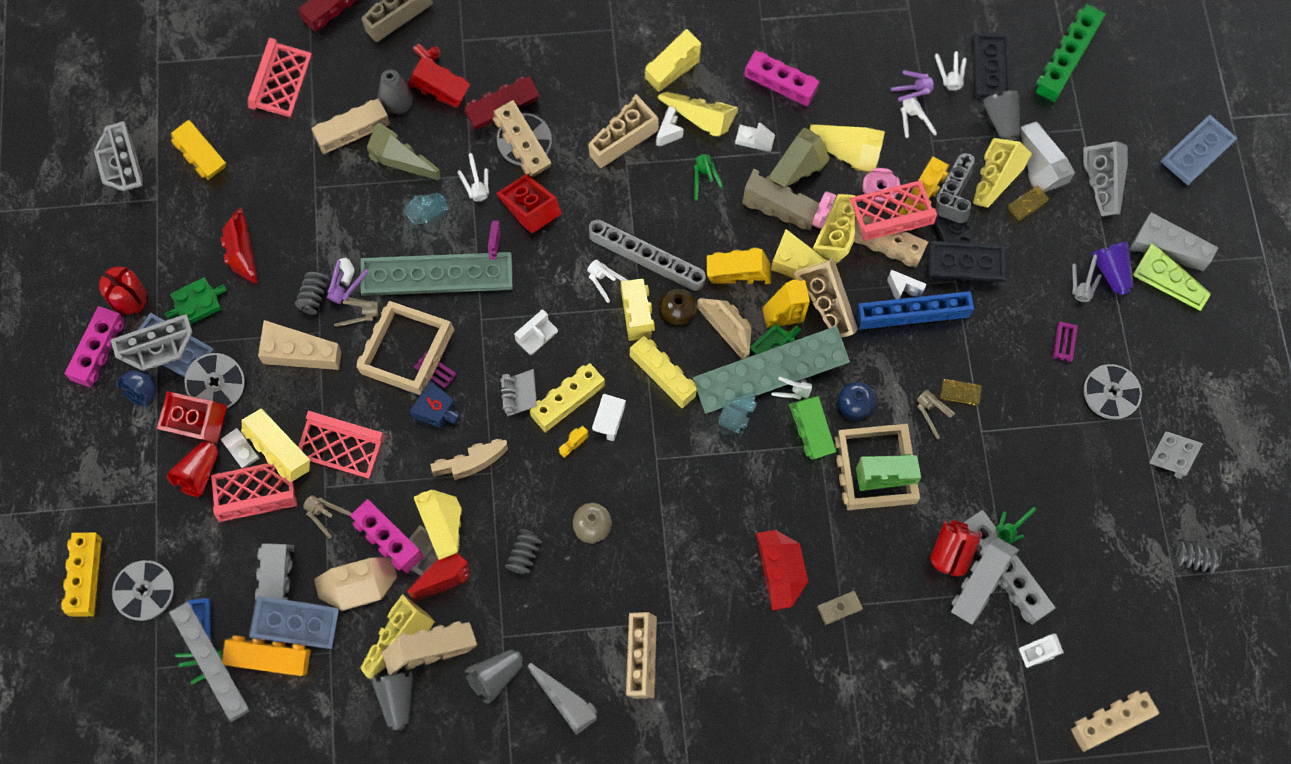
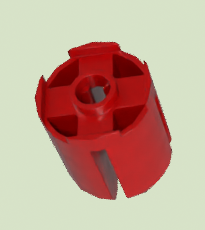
M123 266L113 267L105 272L108 278L101 277L99 290L115 312L125 316L135 312L139 313L145 307L147 293L132 270Z
M944 520L931 554L932 564L945 574L951 571L950 575L952 576L965 575L969 571L982 533L979 530L977 533L970 530L966 523L951 520V523H947Z

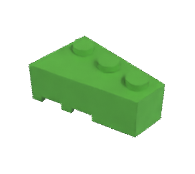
M819 396L809 397L788 404L798 427V433L804 442L803 447L806 456H809L810 459H816L836 452Z
M911 454L861 457L856 467L860 491L918 484L921 480L917 456H911Z

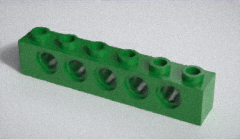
M1086 4L1084 10L1080 9L1075 17L1076 23L1072 22L1067 31L1069 32L1068 37L1064 35L1059 44L1062 46L1061 49L1055 50L1052 56L1054 61L1052 63L1048 62L1044 69V72H1046L1045 76L1041 75L1036 83L1039 86L1036 91L1037 94L1053 102L1056 101L1100 26L1105 13Z

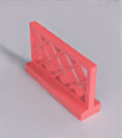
M269 38L248 97V108L256 110L257 107L291 117L312 53L276 43L275 39ZM279 50L286 51L289 56L280 60L277 54ZM302 56L306 57V60L298 65L294 58ZM292 60L295 66L286 70L283 63ZM280 65L283 72L275 75L272 68ZM298 70L300 77L292 80L289 73ZM286 75L290 82L281 85L277 78ZM275 80L278 87L269 90L267 83ZM292 85L295 92L287 96L284 88ZM281 90L284 98L276 101L272 94ZM266 96H270L273 102L266 105L261 103V100ZM287 101L290 105L289 110L281 109L278 104Z
M921 180L850 198L862 232L861 237L863 241L934 224L937 216L935 208L932 209ZM918 187L920 191L919 196L917 197L909 193L910 189ZM898 192L904 196L899 201L892 198V194ZM882 197L886 200L882 206L874 202V199ZM906 197L915 200L912 207L903 203ZM863 201L868 205L864 210L858 207L856 202ZM888 201L898 205L895 211L885 207ZM919 202L925 205L927 210L920 211L915 206ZM871 205L880 209L877 216L868 212ZM901 206L909 210V213L901 215L897 211ZM882 211L892 215L891 218L887 220L879 216L881 215ZM866 215L874 219L873 223L864 225V216Z
M308 411L306 416L307 422L298 448L303 451L304 446L311 443L315 451L307 456L311 462L370 479L381 444L384 443L386 435L382 432ZM311 425L318 427L321 432L320 435L312 439L309 435ZM332 431L336 432L339 440L330 444L326 435ZM323 437L327 446L317 450L314 441ZM354 437L358 445L348 450L344 440ZM342 442L346 451L336 456L332 447ZM369 442L376 444L374 452L366 455L362 446ZM360 448L364 457L354 462L350 452ZM329 449L334 458L323 461L320 453ZM348 454L352 463L343 467L338 459ZM366 460L369 465L367 473L360 472L356 464Z
M269 463L211 475L214 515L218 522L297 506L293 481L290 483L285 477L283 478L276 474L277 468ZM259 471H266L268 474L262 481L255 477ZM240 475L248 476L243 485L236 481ZM271 476L279 479L274 487L266 484ZM227 479L229 482L222 489L217 486V480ZM252 480L259 483L254 491L247 488ZM284 482L289 485L290 491L280 492L277 489ZM232 484L240 487L234 496L227 492ZM264 486L270 492L266 496L261 497L258 495V492ZM244 490L251 494L247 500L241 501L238 499ZM224 494L231 498L227 504L219 505V500Z

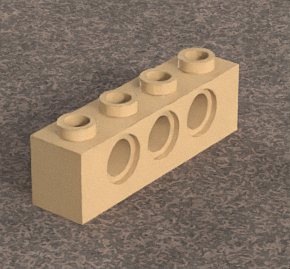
M629 613L626 695L635 699L654 698L657 617L650 613Z

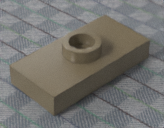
M855 591L817 607L825 625L863 609Z

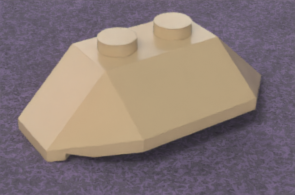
M700 298L697 301L698 310L742 360L748 358L752 330L749 321L745 318L743 319L739 315L738 309L734 305H730L728 301Z
M391 557L368 558L326 571L314 579L318 598L342 611L382 600L397 578L396 569L391 563L393 559Z

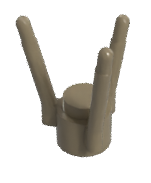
M348 297L347 300L343 301V304L362 307V314L366 316L335 323L334 326L339 327L362 321H373V317H378V302Z
M926 390L917 398V401L920 403L917 407L923 413L936 439H939L937 430L925 409L931 410L936 406L949 417H952L955 413L931 394L929 390Z
M311 495L303 505V508L308 511L306 515L312 518L322 532L331 539L332 536L315 514L320 515L323 513L328 517H332V514L324 509L325 506L348 516L352 513L323 500L321 497L316 498Z

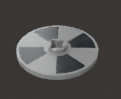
M521 113L547 155L552 143L549 127L539 117ZM500 127L497 134V145L500 153L509 162L521 166L523 164L522 161L514 156L512 152L513 147L510 142L507 143L502 135L504 132Z
M209 353L197 358L189 366L185 375V389L188 396L227 405V408L239 400L244 390L245 380L242 369L235 360L224 354ZM212 377L215 379L219 378V386H210V379Z
M1113 364L1099 366L1088 375L1084 383V397L1087 404L1095 413L1104 418H1126L1138 408L1141 402L1142 391L1139 381L1132 372L1122 366ZM1111 388L1113 391L1117 392L1115 395H1113V393H1109V390Z
M153 561L132 563L125 567L115 579L112 589L114 604L119 612L132 620L145 621L153 619L163 613L170 605L174 595V582L168 570L159 563ZM143 586L148 589V591L144 592V595L139 592V590L143 589Z

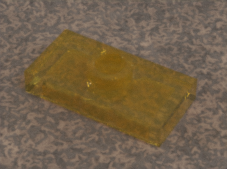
M1037 185L1009 204L1008 209L1020 221L1047 203L1049 198Z
M943 379L940 399L979 405L982 385Z

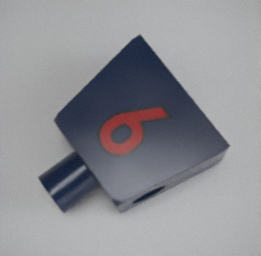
M429 381L410 410L412 418L436 427H442L446 420L455 425L460 418V414L453 411L455 407L454 400L431 381Z

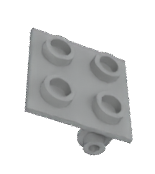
M533 369L510 377L509 374L502 375L500 379L502 388H504L501 390V393H503L502 409L505 410L507 416L537 406Z
M1166 431L1149 463L1175 472V477L1182 479V477L1187 476L1203 443Z

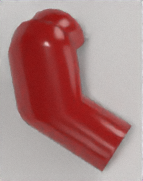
M417 44L413 49L421 58L423 56L436 60L440 56V49L438 47L426 50L420 44Z

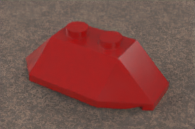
M242 208L237 209L222 229L224 237H221V243L227 252L224 254L226 265L229 264L232 271L253 283H258L246 217Z
M776 530L756 533L772 611L791 608L808 583L800 543Z

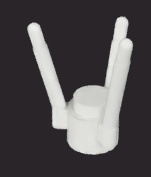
M955 52L954 72H950L946 77L939 55L935 54L943 78V85L947 86L949 90L960 89L963 86L966 58H963L959 75L958 52Z
M916 97L904 100V107L901 108L903 114L905 137H909L907 113L911 116L917 114L920 119L925 121L933 135H936V131L921 109L920 104H918Z
M470 153V164L475 181L472 184V188H470L460 170L458 174L468 191L469 198H473L474 201H481L490 194L488 189V169L484 170L483 185L478 180L473 155Z
M598 260L593 261L587 269L591 274L589 278L595 283L607 303L610 300L597 278L602 279L606 275L613 281L616 278L621 281H629Z
M780 376L778 378L780 381L793 386L792 391L795 394L771 393L772 396L800 400L801 397H809L812 384L807 383L805 379L794 382Z

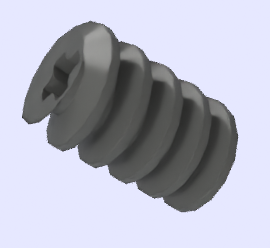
M307 272L304 276L305 279L302 281L303 286L300 287V293L297 295L298 299L295 301V306L307 314L316 315L317 311L313 308H319L320 305L317 302L322 301V298L318 295H324V291L320 288L327 287L324 282L329 281V278L321 273Z
M520 529L522 535L517 536L518 542L514 543L516 550L511 551L513 557L508 558L510 564L505 565V567L519 574L530 573L526 566H533L529 558H536L532 551H539L535 544H542V541L533 532Z
M1180 541L1176 549V559L1180 567L1186 562V568H1190L1191 564H1194V570H1198L1201 565L1202 572H1205L1209 567L1210 573L1213 574L1221 563L1222 551H1216L1213 548L1208 550L1205 546L1200 548L1199 545L1195 544L1192 546L1191 543L1184 544L1183 541Z

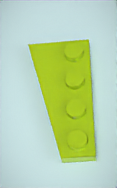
M1153 242L1133 273V276L1200 311L1210 296L1209 291Z

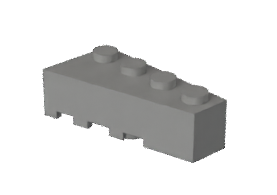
M1152 212L1144 221L1130 247V251H1140L1145 255L1150 244L1153 242L1173 261L1204 271L1211 263L1218 250V247Z
M998 537L989 545L986 543L980 553L983 557L980 562L976 561L972 566L971 571L973 574L970 579L967 577L963 582L961 588L964 590L961 595L957 594L952 602L954 607L951 612L973 624L990 599V593L992 594L999 584V578L1010 565L1008 563L1009 560L1016 556L1019 549Z
M262 544V548H259L258 559L261 560L260 568L257 569L259 588L256 589L255 600L257 596L288 600L284 595L288 593L290 587L287 573L292 569L289 552H294V545Z

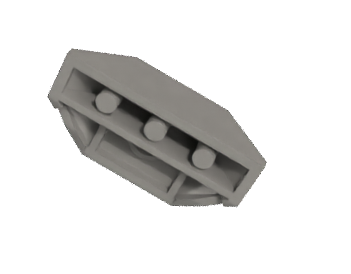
M125 122L106 126L94 150L102 183L122 191L142 186V173Z
M185 314L113 338L111 343L116 358L141 371H146L181 359L193 332L188 316Z

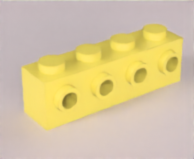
M643 336L630 347V357L681 408L685 407L696 397V384L691 379H687L683 375V371L677 365L674 366L670 362V358L664 352L661 353L651 339L648 340Z
M590 363L587 366H581L573 377H567L562 381L560 387L550 390L546 394V398L542 401H536L537 406L530 409L531 417L546 433L605 386V379Z
M262 409L242 419L241 432L246 439L249 438L255 449L265 455L267 462L277 468L281 477H285L291 483L309 471L310 459Z

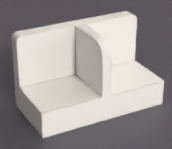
M542 309L515 333V341L529 355H533L558 332V329L548 320V314Z
M604 394L592 430L606 434L607 440L614 441L625 409L626 400Z

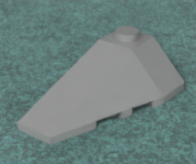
M1033 122L1021 127L1022 144L1032 153L1026 165L1029 171V181L1036 194L1040 195L1070 183L1075 171L1066 156L1037 122Z
M1116 141L1084 147V167L1088 171L1090 184L1094 188L1095 199L1101 216L1120 214L1128 165L1127 145Z
M532 663L528 665L532 675L576 735L596 721L595 714L597 711L591 703L586 704L582 698Z

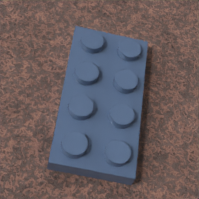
M1209 115L1171 150L1161 162L1187 185H1190L1237 140V137Z
M150 313L138 330L164 322V320ZM191 336L181 359L163 365L185 377L189 366L197 358L205 354L215 353V350Z
M257 596L249 637L331 649L339 608Z

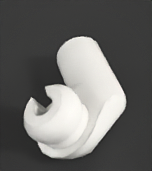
M342 258L339 259L341 261L340 269L343 270L344 274L340 282L343 285L349 286L355 269L349 259Z

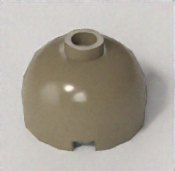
M587 503L579 507L575 512L572 524L576 536L583 542L592 544L604 540L611 531L612 521L611 515L605 507L597 503Z

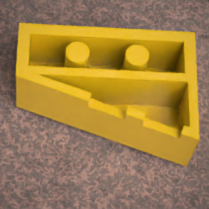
M190 120L171 133V142L177 149L181 150L189 163L194 164L196 171L202 178L205 176L209 180L226 167L225 161Z
M751 248L748 251L734 250L731 253L717 252L713 255H707V277L712 283L736 284V280H747V284H753L754 280H765V284H771V264L763 250L759 248Z
M794 279L789 281L762 307L766 328H771L776 323L779 326H786L804 322L810 302L805 280L799 281Z

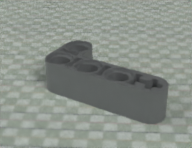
M964 153L958 157L936 200L935 211L937 215L958 223H964L969 219L971 203L967 199L960 197L973 172L974 157L971 154Z

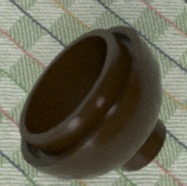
M672 289L661 298L659 311L666 322L673 325H684L694 318L697 304L693 295L687 290ZM680 300L682 304H676L675 301Z

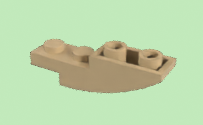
M496 439L489 444L477 443L468 448L469 456L457 455L451 460H436L435 463L430 464L433 476L453 473L454 480L475 474L499 459L508 450L506 440Z

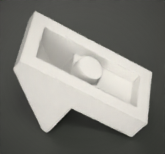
M669 106L657 135V146H662L683 137V128L675 126L678 116H675L676 108Z
M758 123L757 129L740 125L735 144L771 152L775 134L761 123Z
M891 270L887 279L895 299H900L903 291L907 292L910 296L921 297L926 286L923 282Z
M237 428L221 439L242 469L247 468L259 459Z
M1051 634L1019 648L1026 667L1052 660L1055 656L1063 653L1056 634Z

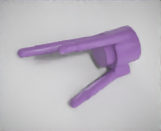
M903 71V74L918 77L919 80H916L915 85L891 88V91L912 89L919 91L898 98V101H903L919 95L930 94L934 84L933 79L928 77V74Z
M337 260L326 298L338 304L342 300H347L350 293L368 273V269L344 293L345 289L340 287V281L344 272L341 271L337 279L341 263L340 260Z

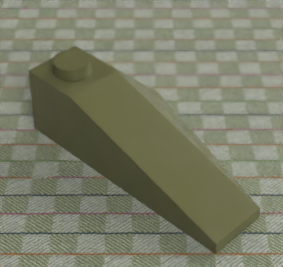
M379 122L376 124L367 145L369 157L373 161H379L383 165L435 180L441 178L439 169L422 155L419 154L417 156L409 144L403 145L396 139L398 135Z
M803 128L774 168L769 179L786 187L799 181L805 175L808 177L812 172L822 170L830 158L821 137L812 130Z

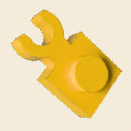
M583 426L579 429H574L569 435V440L559 448V453L564 458L588 438V430Z

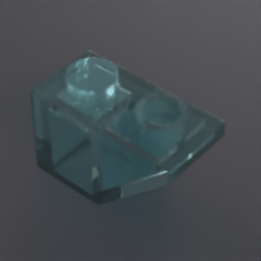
M440 193L416 195L404 209V212L415 225L431 221L450 207Z
M751 393L727 401L719 417L718 424L736 433H739L741 428L745 429L749 422L747 416L749 412H754L758 403L755 401L756 394Z

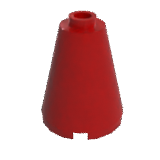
M210 441L201 442L169 471L167 478L173 486L178 484L182 487L180 491L190 496L199 497V495H202L218 455L217 446Z

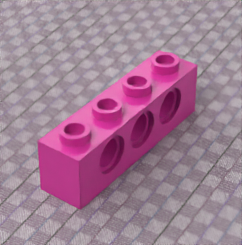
M755 50L745 68L744 76L807 107L818 90L819 81L816 78L808 76L796 68H791L782 61L775 60L763 52L760 53Z
M100 306L97 307L64 373L69 380L88 387H92L93 383L98 380L99 371L102 365H105L110 349L113 348L111 339L116 338L118 332L124 327V319L119 313ZM108 328L105 333H101L103 329ZM96 345H100L98 349L93 350ZM91 362L88 367H85L86 363Z
M368 499L350 515L355 521L352 525L359 532L363 530L367 534L365 538L372 545L377 543L380 546L378 551L385 558L390 556L393 559L391 561L392 565L398 571L403 569L408 573L424 557L421 551ZM376 522L374 527L369 528L371 523ZM385 535H389L388 539L382 540ZM402 547L399 553H395L397 548Z

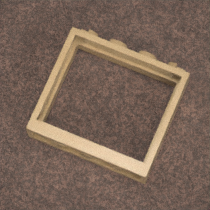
M389 301L382 310L379 322L373 328L371 338L365 344L363 355L357 360V369L362 375L421 395L433 376L454 328L450 321ZM395 313L439 328L414 381L370 366Z
M908 424L838 431L836 437H834L835 449L838 448L839 455H837V466L841 467L842 474L839 475L840 485H844L845 493H842V500L847 505V510L917 504L920 499L918 484L906 485L907 494L855 499L846 439L898 434L901 455L911 454L913 456Z

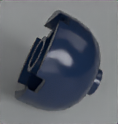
M130 370L125 372L116 381L118 389L122 387L125 390L122 393L125 397L138 406L144 404V408L148 406L156 394L154 377L147 371Z
M862 382L847 384L841 389L837 398L838 409L845 418L851 421H862L869 417L876 406L874 391Z

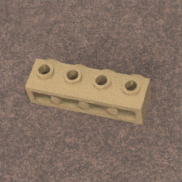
M376 99L370 100L358 108H352L347 113L336 115L329 121L318 123L311 129L322 153L325 154L372 133L378 122L384 126L390 125L380 100Z
M511 101L495 110L493 121L498 128H502L504 132L502 135L507 143H511L513 147L512 152L516 159L520 158L522 161L521 167L525 174H529L532 178L550 168L551 162L515 102Z
M866 215L863 218L864 225L871 224L874 219ZM857 219L855 221V243H862L873 251H880L891 259H898L907 266L917 268L928 241L905 231L863 241Z
M1137 691L1127 696L1129 700L1124 703L1119 700L1111 704L1112 709L1106 712L1103 708L1093 713L1094 718L1087 720L1085 717L1075 722L1076 727L1072 728L1071 731L1082 751L1084 752L1158 715L1159 712L1147 691L1142 694Z

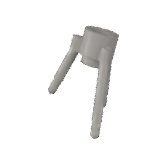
M1096 254L1093 256L1086 283H1080L1078 287L1076 264H1072V294L1075 295V299L1082 302H1089L1093 298L1094 291L1101 278V275H1098L1091 288L1090 282L1097 260Z

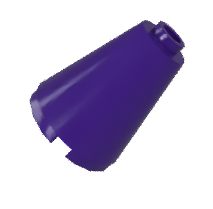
M1128 242L1117 243L1106 249L1102 248L1093 252L1092 258L1095 254L1097 255L1096 264L1115 293L1119 292L1120 295L1131 292L1130 288L1133 287Z

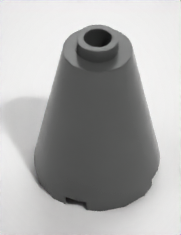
M386 70L382 73L377 99L380 100L385 112L389 115H401L407 112L413 103L411 89L395 70Z
M1018 91L1003 92V95L997 96V94H994L984 99V107L1000 139L1017 141L1016 138L1020 136V97Z
M509 650L468 667L465 670V673H469L466 678L474 692L478 696L482 694L485 697L483 701L488 704L495 699L521 669L523 658L518 651Z
M407 672L408 676H405V673L379 676V681H376L375 677L371 678L387 725L392 726L393 730L403 729L405 724L409 723L413 672Z

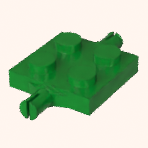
M205 277L171 293L175 309L165 313V315L170 320L178 315L187 314L191 325L221 310L217 296L227 292L224 284L213 289L209 286Z
M776 323L750 346V352L757 355L796 341L794 337L802 330L796 325L788 332Z

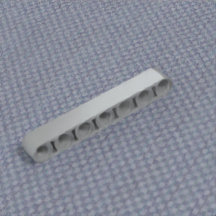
M594 220L590 223L589 237L593 242L691 290L699 291L704 287L706 276L702 269L601 220ZM596 229L601 230L600 233H595L593 231ZM615 237L618 240L611 241L610 238ZM632 245L634 248L628 249L626 246ZM648 253V254H650L651 256H650V257H644L643 254ZM664 261V262H667L668 264H667V265H661V264H659V262ZM681 269L684 273L679 274L676 270ZM693 278H700L701 281L696 282Z

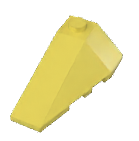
M669 92L662 93L658 97L668 106L676 108V111L703 130L709 131L714 136H720L728 131L738 111V107L724 103L706 104L704 99L689 100L688 96Z
M811 125L810 130L821 137L826 151L837 156L838 160L846 161L856 170L870 173L876 169L884 137L883 131L861 127Z
M993 138L985 153L984 159L986 163L985 167L981 169L982 179L977 185L973 201L975 205L989 207L1025 168L1032 153L1021 142Z
M837 195L826 222L813 246V250L826 260L834 258L836 264L849 253L855 240V213L850 202V198L855 197V195Z
M435 490L422 492L413 497L438 559L440 560L457 553L460 537L458 532L461 526L460 515H462V509L457 498Z
M403 594L390 610L387 616L390 620L385 629L381 628L378 633L380 639L377 645L371 647L361 666V670L369 679L386 667L382 652L397 640V636L404 633L414 635L415 632L423 629L430 631L435 622L424 610Z

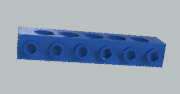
M971 291L859 303L856 309L858 329L968 318L971 316L974 306Z

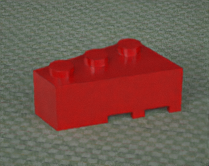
M423 56L407 84L410 89L414 86L421 89L422 94L427 95V93L436 95L437 100L456 108L470 86L463 77H457L449 69L440 67L432 59Z

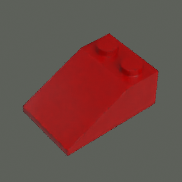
M526 174L497 192L500 200L521 225L531 233L539 230L562 214L556 197Z
M167 391L157 429L217 443L227 405Z
M458 553L440 560L437 559L408 590L411 599L417 602L456 587L460 582L463 584L469 578V573L471 572L468 562Z

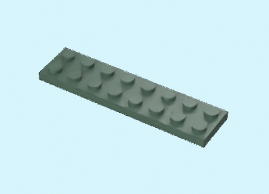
M511 252L497 253L496 260H490L488 253L361 258V274L368 269V273L361 280L362 296L513 290Z
M835 326L692 377L696 384L704 413L707 414L788 385L778 379L780 376L796 382L849 363L850 361L839 330Z

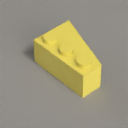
M686 29L653 62L646 66L645 78L660 92L699 63L701 43Z
M785 230L773 259L771 270L797 279L794 272L798 269L825 261L826 259L788 230Z
M644 279L622 281L621 294L629 341L639 340L643 336L651 338L655 327L650 315L652 313L651 302L647 300V296H649L648 285H644Z

